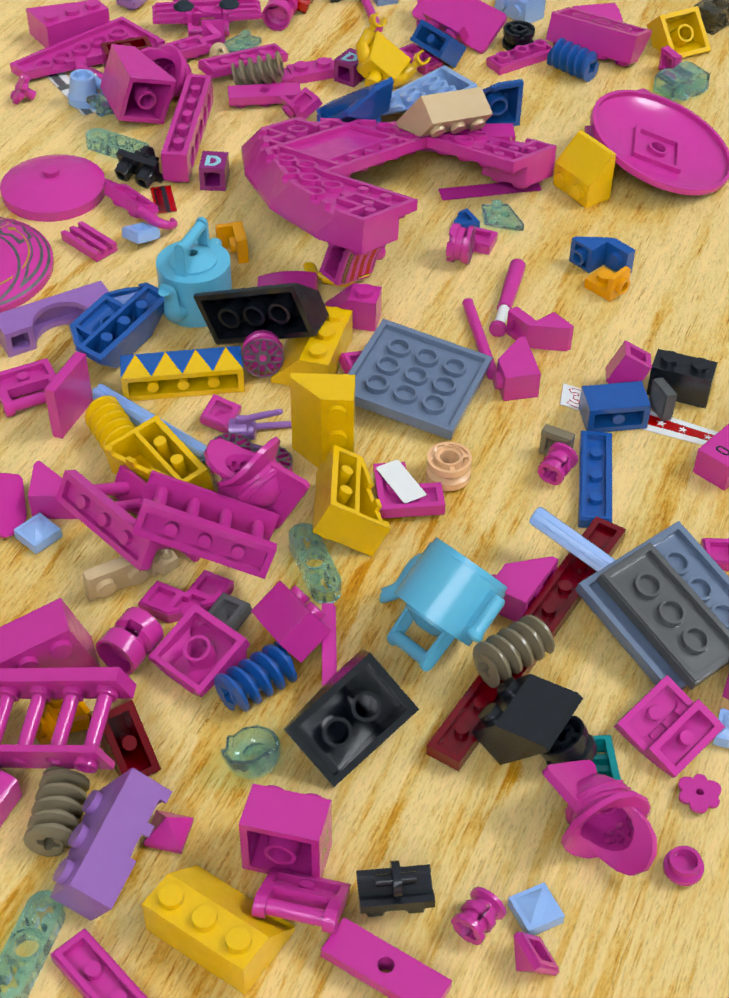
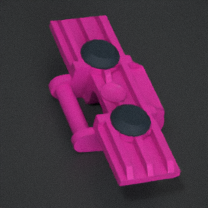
M179 0L178 2H157L152 5L153 24L188 26V37L198 34L202 35L201 26H199L201 18L214 17L215 19H224L225 36H229V23L239 20L262 19L260 0Z

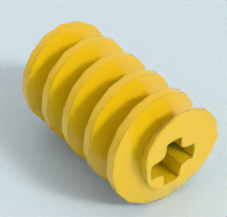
M107 395L96 398L85 411V423L90 428L91 433L101 448L135 428L116 397Z

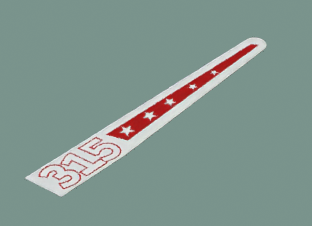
M563 383L560 404L579 410L581 389ZM650 411L647 428L643 429L704 445L718 433L717 431L675 418L661 421L653 411Z

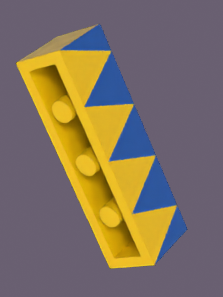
M241 346L120 355L123 396L131 401L245 392Z

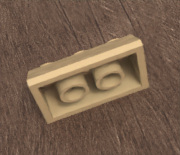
M482 87L420 96L398 119L396 124L399 128L419 137L429 135L431 137H438L447 132L456 134L464 129L478 130L485 126V121L493 113Z

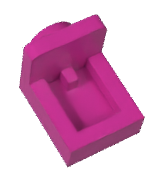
M307 87L291 100L284 94L279 96L283 103L281 108L290 119L292 117L307 118L323 104L320 98Z

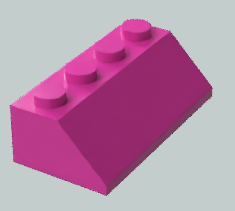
M567 7L552 12L546 40L552 41L553 45H555L560 38H565L567 42L572 41L574 46L579 44L582 48H588L589 52L595 51L597 59L608 60L610 58L616 60L615 63L618 65L629 66V64L639 60L652 34V30Z

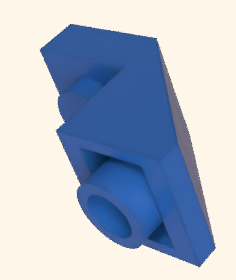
M575 236L571 241L569 261L588 273L602 265H606L616 272L627 266L631 269L630 273H632L635 249L616 238Z

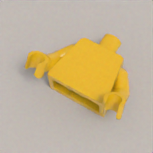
M379 12L373 13L368 19L369 28H365L356 43L357 71L366 78L365 87L390 77L394 81L393 88L401 86L417 72L416 69L419 66L429 63L431 57L422 62L419 56L424 50H421L414 55L413 62L410 63L411 58L378 30L375 31L376 28L385 26L387 18L382 17L379 23H377L376 17Z

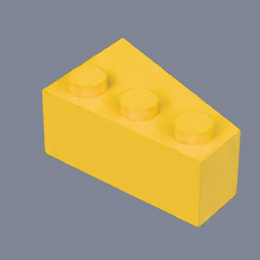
M157 415L102 447L110 469L116 475L120 465H125L145 482L148 481L153 470L215 492L208 469Z
M337 445L332 446L316 473L312 532L324 539L333 540L373 557L391 530L388 521L382 520L379 512L382 504L380 499H374L371 491L374 484L362 456Z

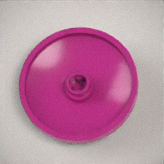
M53 154L35 157L19 163L4 175L0 184L2 201L5 207L13 214L28 220L53 222L72 219L91 211L101 203L105 197V194H103L105 175L97 164L79 156Z

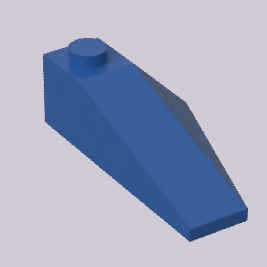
M523 79L498 82L482 89L493 113L485 121L486 124L513 123V126L520 125Z

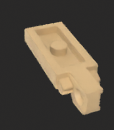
M170 548L156 551L149 570L139 571L123 556L87 569L83 572L85 595L89 602L99 598L109 597L116 591L130 585H139L148 578L156 577L160 573L166 574L178 567V557L173 549Z

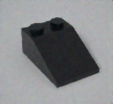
M362 649L327 681L284 727V731L335 787L412 717L419 708L370 652Z

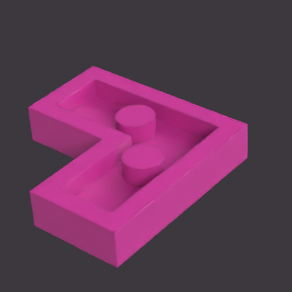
M401 462V464L406 468L405 462ZM386 463L373 464L377 499H380L382 508L379 511L382 518L445 514L446 505L441 482L420 483L419 485L426 493V496L409 503H403L376 469L378 466Z

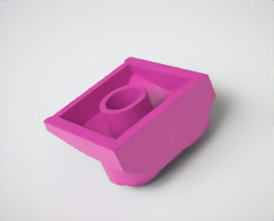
M194 603L148 658L168 677L190 693L202 697L214 686V677L217 674H226V670L229 667H238V663L242 659H246L247 648L250 646V643L244 636Z

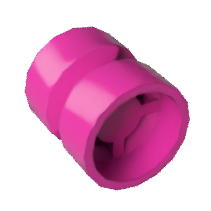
M269 0L262 12V19L265 25L275 31L286 29L298 8V1Z
M130 607L116 621L114 627L110 628L97 642V653L108 667H120L127 675L133 674L144 661L146 654L151 653L163 639V629L150 613L138 607Z

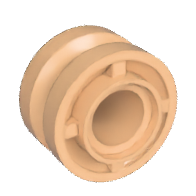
M441 442L432 446L427 453V481L429 483L441 482L443 491H455L465 487L469 483L471 476L472 455L469 449L456 442Z

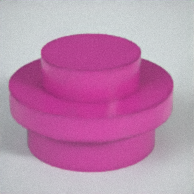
M678 846L666 854L663 861V870L667 878L673 883L681 886H691L701 880L704 873V863L700 854L692 847Z

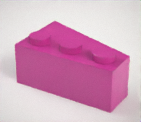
M99 0L26 8L29 32L45 48L110 22L109 9Z
M61 598L0 627V668L100 667L91 635Z

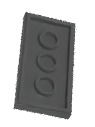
M651 542L599 575L596 581L690 690L729 664V630Z

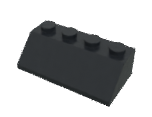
M298 283L195 293L193 296L216 345L242 343L249 334L259 330L273 332L279 339L313 337L317 335L329 316L319 291Z

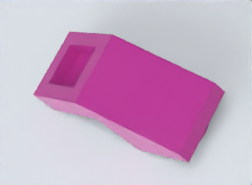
M517 306L508 310L506 334L514 340L526 336L530 348L557 351H568L571 349L574 326L555 312L535 320Z

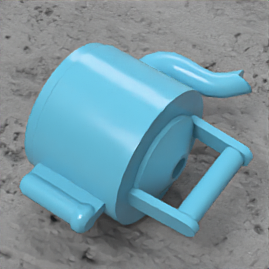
M198 217L193 227L181 241L165 247L157 256L158 294L164 297L165 317L169 321L184 327H206L205 320L193 298L195 293L232 289L230 255L222 247L221 240L219 238L210 239L207 220L204 217Z
M436 537L432 543L428 544L423 553H419L409 560L393 584L381 588L382 592L379 598L381 603H387L399 598L407 603L400 617L388 633L387 641L391 645L398 646L418 662L419 667L423 671H429L455 638L467 646H470L473 641H482L484 633L505 605L503 598L508 587ZM413 620L427 633L438 637L428 651L405 635Z

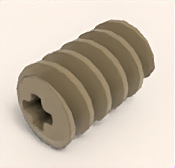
M278 51L275 52V59H272L270 54L267 53L266 61L264 62L261 56L258 55L257 63L255 64L251 57L248 58V65L246 66L242 59L239 60L237 68L233 62L231 64L235 85L264 84V82L272 84L273 80L276 83H280L282 77H284V66Z
M525 615L519 621L513 622L507 628L501 629L496 635H491L485 641L479 642L474 646L473 661L476 670L488 686L496 688L500 685V679L505 681L511 677V672L519 674L523 670V666L529 668L534 664V660H542L545 657V652L551 654L555 647L554 638L550 629L538 617Z
M56 766L43 771V776L39 782V789L35 796L36 802L31 810L32 816L28 821V829L23 838L24 844L31 851L42 856L53 857L62 854L63 848L71 847L68 845V840L73 830L80 824L79 819L84 812L82 811V805L87 798L86 792H88L91 785L90 780L85 775Z

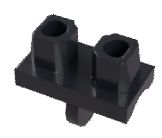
M143 146L140 151L135 150L134 153L119 148L116 153L119 163L114 170L119 180L127 182L135 174L134 179L140 187L148 189L154 181L162 183L163 174L159 171V158L155 156L152 147Z
M399 860L390 861V868L356 871L360 914L366 913L368 917L383 916L387 911L406 910L409 914L422 913L425 911V908L435 907L430 864L400 867Z

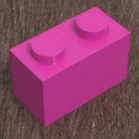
M281 580L251 610L273 638L301 663L331 632L322 621L326 615L310 601V598L296 585L290 589Z

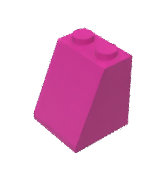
M111 44L100 88L117 120L164 124L176 80L136 47Z

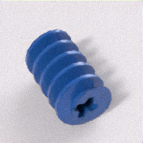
M560 38L550 49L547 56V64L549 66H553L563 72H568L570 75H575L586 82L591 81L598 71L597 53L595 51L589 52L588 48H582L579 44L574 46L572 41L567 42L565 38Z
M273 642V645L267 644L264 646L261 652L252 653L250 659H242L238 663V667H229L226 670V674H217L214 677V685L220 699L229 710L234 711L235 706H238L242 711L247 712L250 709L248 698L258 705L262 702L259 691H262L267 697H271L274 694L272 683L278 689L283 690L286 687L284 676L292 683L297 681L298 678L294 663L286 649L278 642Z

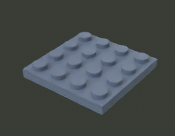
M383 319L348 373L349 375H355V406L451 440L484 380L493 357Z
M678 521L580 582L575 591L655 685L668 675L683 690L687 685L596 581L601 573L651 542L729 630V576Z

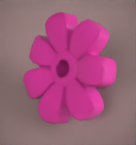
M21 74L15 85V90L11 92L10 98L14 104L18 105L24 97L33 100L36 96V91L28 86L31 79L28 75Z

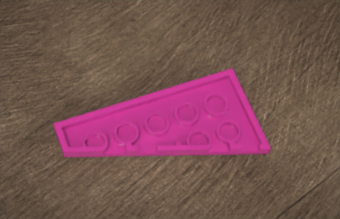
M122 16L10 63L11 72L18 77L24 74L34 79L74 70L75 65L78 63L88 66L102 64L101 43L147 36L153 48L158 45L165 44V40Z

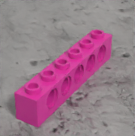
M187 74L161 151L163 181L181 183L189 182L213 105L212 75Z

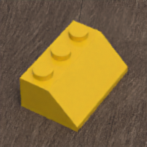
M325 306L329 316L317 335L289 339L284 350L283 365L276 374L272 375L271 382L290 386V373L337 374L341 366L339 357L341 353L347 352L352 340L353 311Z
M290 373L292 448L318 469L333 445L354 453L355 375Z
M198 865L168 873L142 903L146 930L244 995L247 994L295 932V926L282 918L267 915L263 919L252 916L254 900Z

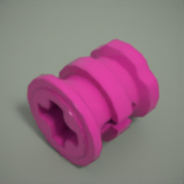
M561 442L550 446L549 453L546 454L543 462L538 466L537 472L540 478L552 485L561 484L564 476L568 475L571 468L575 467L578 462L576 452L570 446Z
M474 887L470 893L471 899L466 900L461 907V913L455 914L451 923L457 934L465 941L474 945H481L485 939V933H489L494 928L496 920H502L505 917L506 908L501 900L491 891L482 887Z

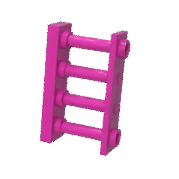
M120 465L114 482L92 484L75 469L64 471L56 500L139 571L150 569L157 550L172 548L132 534L136 519L129 513H135L138 516L142 505L140 501L147 482L127 466ZM108 496H114L119 501H113ZM181 551L193 562H197L200 559L198 556Z
M151 471L140 501L142 505L132 534L265 579L277 551V543L271 542L270 538L279 519V514L174 477Z
M120 667L0 668V768L47 769L56 766L77 769L85 773H96L97 769L114 770L115 761L100 748V743L112 702H115L117 699H133L137 685ZM19 699H31L17 745L1 744L14 702H18ZM51 699H63L50 745H33L46 702L51 701ZM84 699H97L84 745H66L78 703Z

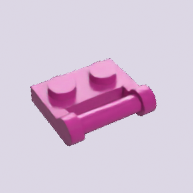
M47 358L0 372V404L6 418L15 416L17 411L47 403L44 391L14 399L25 394L44 390L55 377L56 373Z
M272 867L255 895L252 916L263 919L267 915L320 926L322 927V932L335 934L339 919L349 899L351 884Z

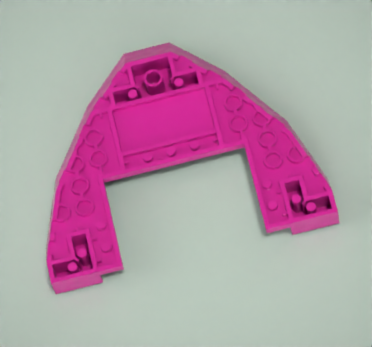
M295 117L261 127L241 147L245 176L269 209L316 239L328 242V245L331 247L348 249L354 255H366L371 250L383 248L386 244L398 240L399 219L417 211L418 199L349 178L351 173L366 171L368 167L383 165L385 161L400 159V156L405 154H415L417 150L430 151L441 155H455L461 161L478 162L479 166L482 167V175L491 177V180L495 182H509L515 188L526 189L529 185L541 183L542 180L553 176L557 146L526 138L525 142L513 141L512 136L504 134L502 139L489 137V132L472 131L471 129H464L456 134L447 132L438 137H431V135L419 137L399 128L395 121H391V123L379 122L376 124V120L356 119L345 123L342 122L341 118H321L320 122L306 121V118Z

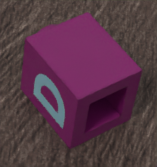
M349 48L334 59V81L353 88L365 79L357 71L358 59L355 49Z
M203 151L199 164L200 190L226 191L230 175L228 152Z

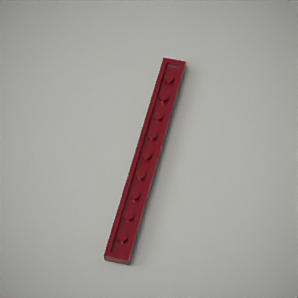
M596 516L582 536L612 557L624 540L626 529ZM569 552L523 616L533 615L538 617L550 629L554 638L582 599L575 591L576 587L580 582L597 571ZM534 660V664L529 668L523 666V670L519 674L511 672V677L516 679L528 675L537 660ZM478 675L427 744L426 755L459 771L479 744V741L471 732L480 721L478 718L480 712L497 697L498 693L496 691L498 687L491 688Z

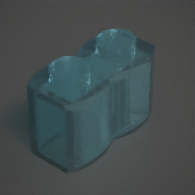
M684 61L674 68H667L656 74L653 91L662 97L679 103L685 101L689 96H698L704 93L709 86L710 73L691 61Z

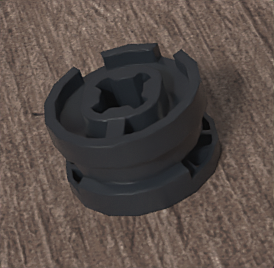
M526 21L506 23L503 27V48L509 51L515 49L518 45L533 43L534 40L532 38L535 35L534 25Z
M572 715L549 752L542 753L541 756L546 760L547 765L580 760L592 761L596 756L597 744L593 736L588 734L584 722L579 717Z

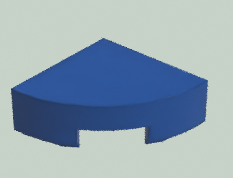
M468 208L461 210L454 220V223L461 224V227L467 229L470 226L480 228V221Z

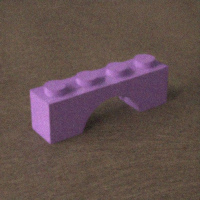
M98 281L1 312L0 344L9 358L37 349L38 339L44 332L56 326L70 325L104 293L109 292L102 281Z

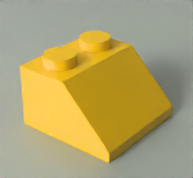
M698 6L660 15L646 25L647 29L652 30L650 36L652 46L660 53L662 47L666 46L671 47L682 58L711 51Z
M583 130L578 131L555 162L553 185L585 208L610 199L616 153Z

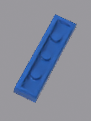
M581 431L578 527L588 528L596 516L612 523V433Z

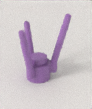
M275 409L250 415H236V418H230L228 433H238L246 436L249 440H256L257 430L292 428L291 421L256 423L255 420L270 418L283 413L282 409ZM252 443L253 451L263 447Z

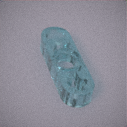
M102 128L90 129L85 134L88 149L117 158L116 153L119 148L134 153L135 150L140 151L143 146H149L146 142Z
M308 523L296 524L289 530V548L311 597L318 603H334L341 596V577L321 536L312 532L313 525ZM302 538H304L306 541H309V547L305 548V543ZM311 559H319L324 562L318 567H311L306 564ZM324 578L328 589L324 585H320V579Z
M50 890L39 891L28 899L0 954V986L1 984L9 985L14 974L17 988L10 987L6 993H2L0 987V998H28L66 917L64 905L50 898L52 893ZM47 907H52L53 913H46L40 923L38 911L45 912ZM33 940L39 943L36 953L29 957H21L16 954L17 947L24 941ZM12 965L17 969L16 973H14Z

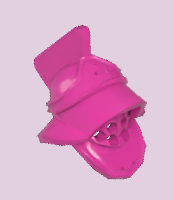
M166 44L160 48L147 47L139 50L176 80L171 100L173 97L181 95L187 74L193 73L180 49L172 44Z
M275 436L256 453L223 439L210 440L204 451L206 464L222 478V480L217 482V493L279 514V519L275 526V529H279L310 488L307 480L289 471L280 462H277L276 456L280 439Z
M590 760L549 764L543 770V775L567 802L565 817L569 827L561 839L564 849L568 853L582 858L591 859L599 857L617 872L629 876H635L648 871L657 855V836L647 819L651 814V806L648 799L632 791L624 783V780H615L612 777L597 774L596 765Z

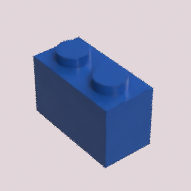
M422 19L410 38L412 42L454 68L467 49L466 46Z
M642 381L582 386L579 412L586 431L611 432L647 428L651 404Z

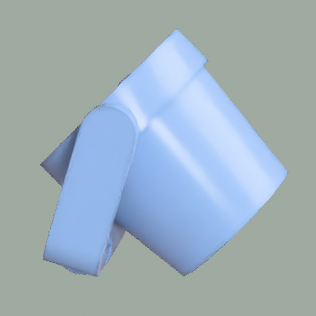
M78 69L70 73L68 103L70 106L77 109L91 108L95 110L106 100L100 88L102 80L94 76L92 71Z

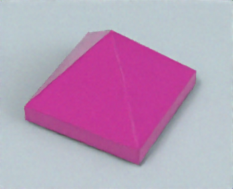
M156 810L151 821L154 828L149 838L144 839L143 845L182 854L194 818Z
M519 931L514 934L516 971L553 976L560 972L558 965L540 937Z

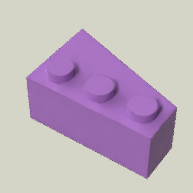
M131 768L99 791L93 790L83 804L82 811L85 812L82 822L76 826L69 837L68 845L71 848L67 858L62 860L54 873L53 880L56 881L50 898L90 921L110 911L136 863L131 858V855L140 836L149 838L154 825L148 821L158 804L161 802L167 803L172 791L135 768Z

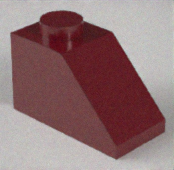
M117 699L115 702H112L100 745L104 752L115 761L114 768L118 775L121 776L131 768L137 769L146 776L162 770L133 700ZM93 711L87 713L88 716H89V718H90V721H91V717H92Z

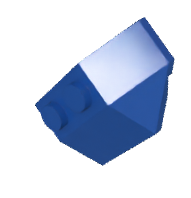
M392 77L334 99L317 108V122H320L321 118H341L342 122L345 123L356 119L376 120V123L382 120L381 115L388 112L390 108L394 83Z
M145 282L138 284V287H126L104 293L69 325L75 350L86 354V357L101 365L118 369L120 367V355H132L153 335L164 313V297L158 294L159 289Z

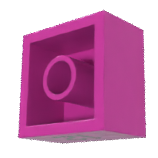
M253 783L239 821L242 869L268 874L271 868L274 867L322 878L332 846V800L313 793L301 794L284 790L275 785L263 786Z

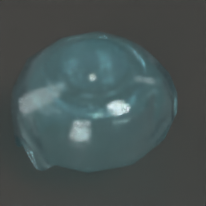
M254 725L242 728L234 735H228L226 738V748L221 749V754L235 776L247 780L263 778L276 767L281 755V742L271 729Z

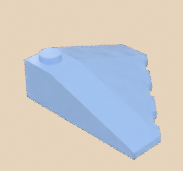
M444 65L393 91L389 111L381 116L405 113L420 96L477 88V84Z

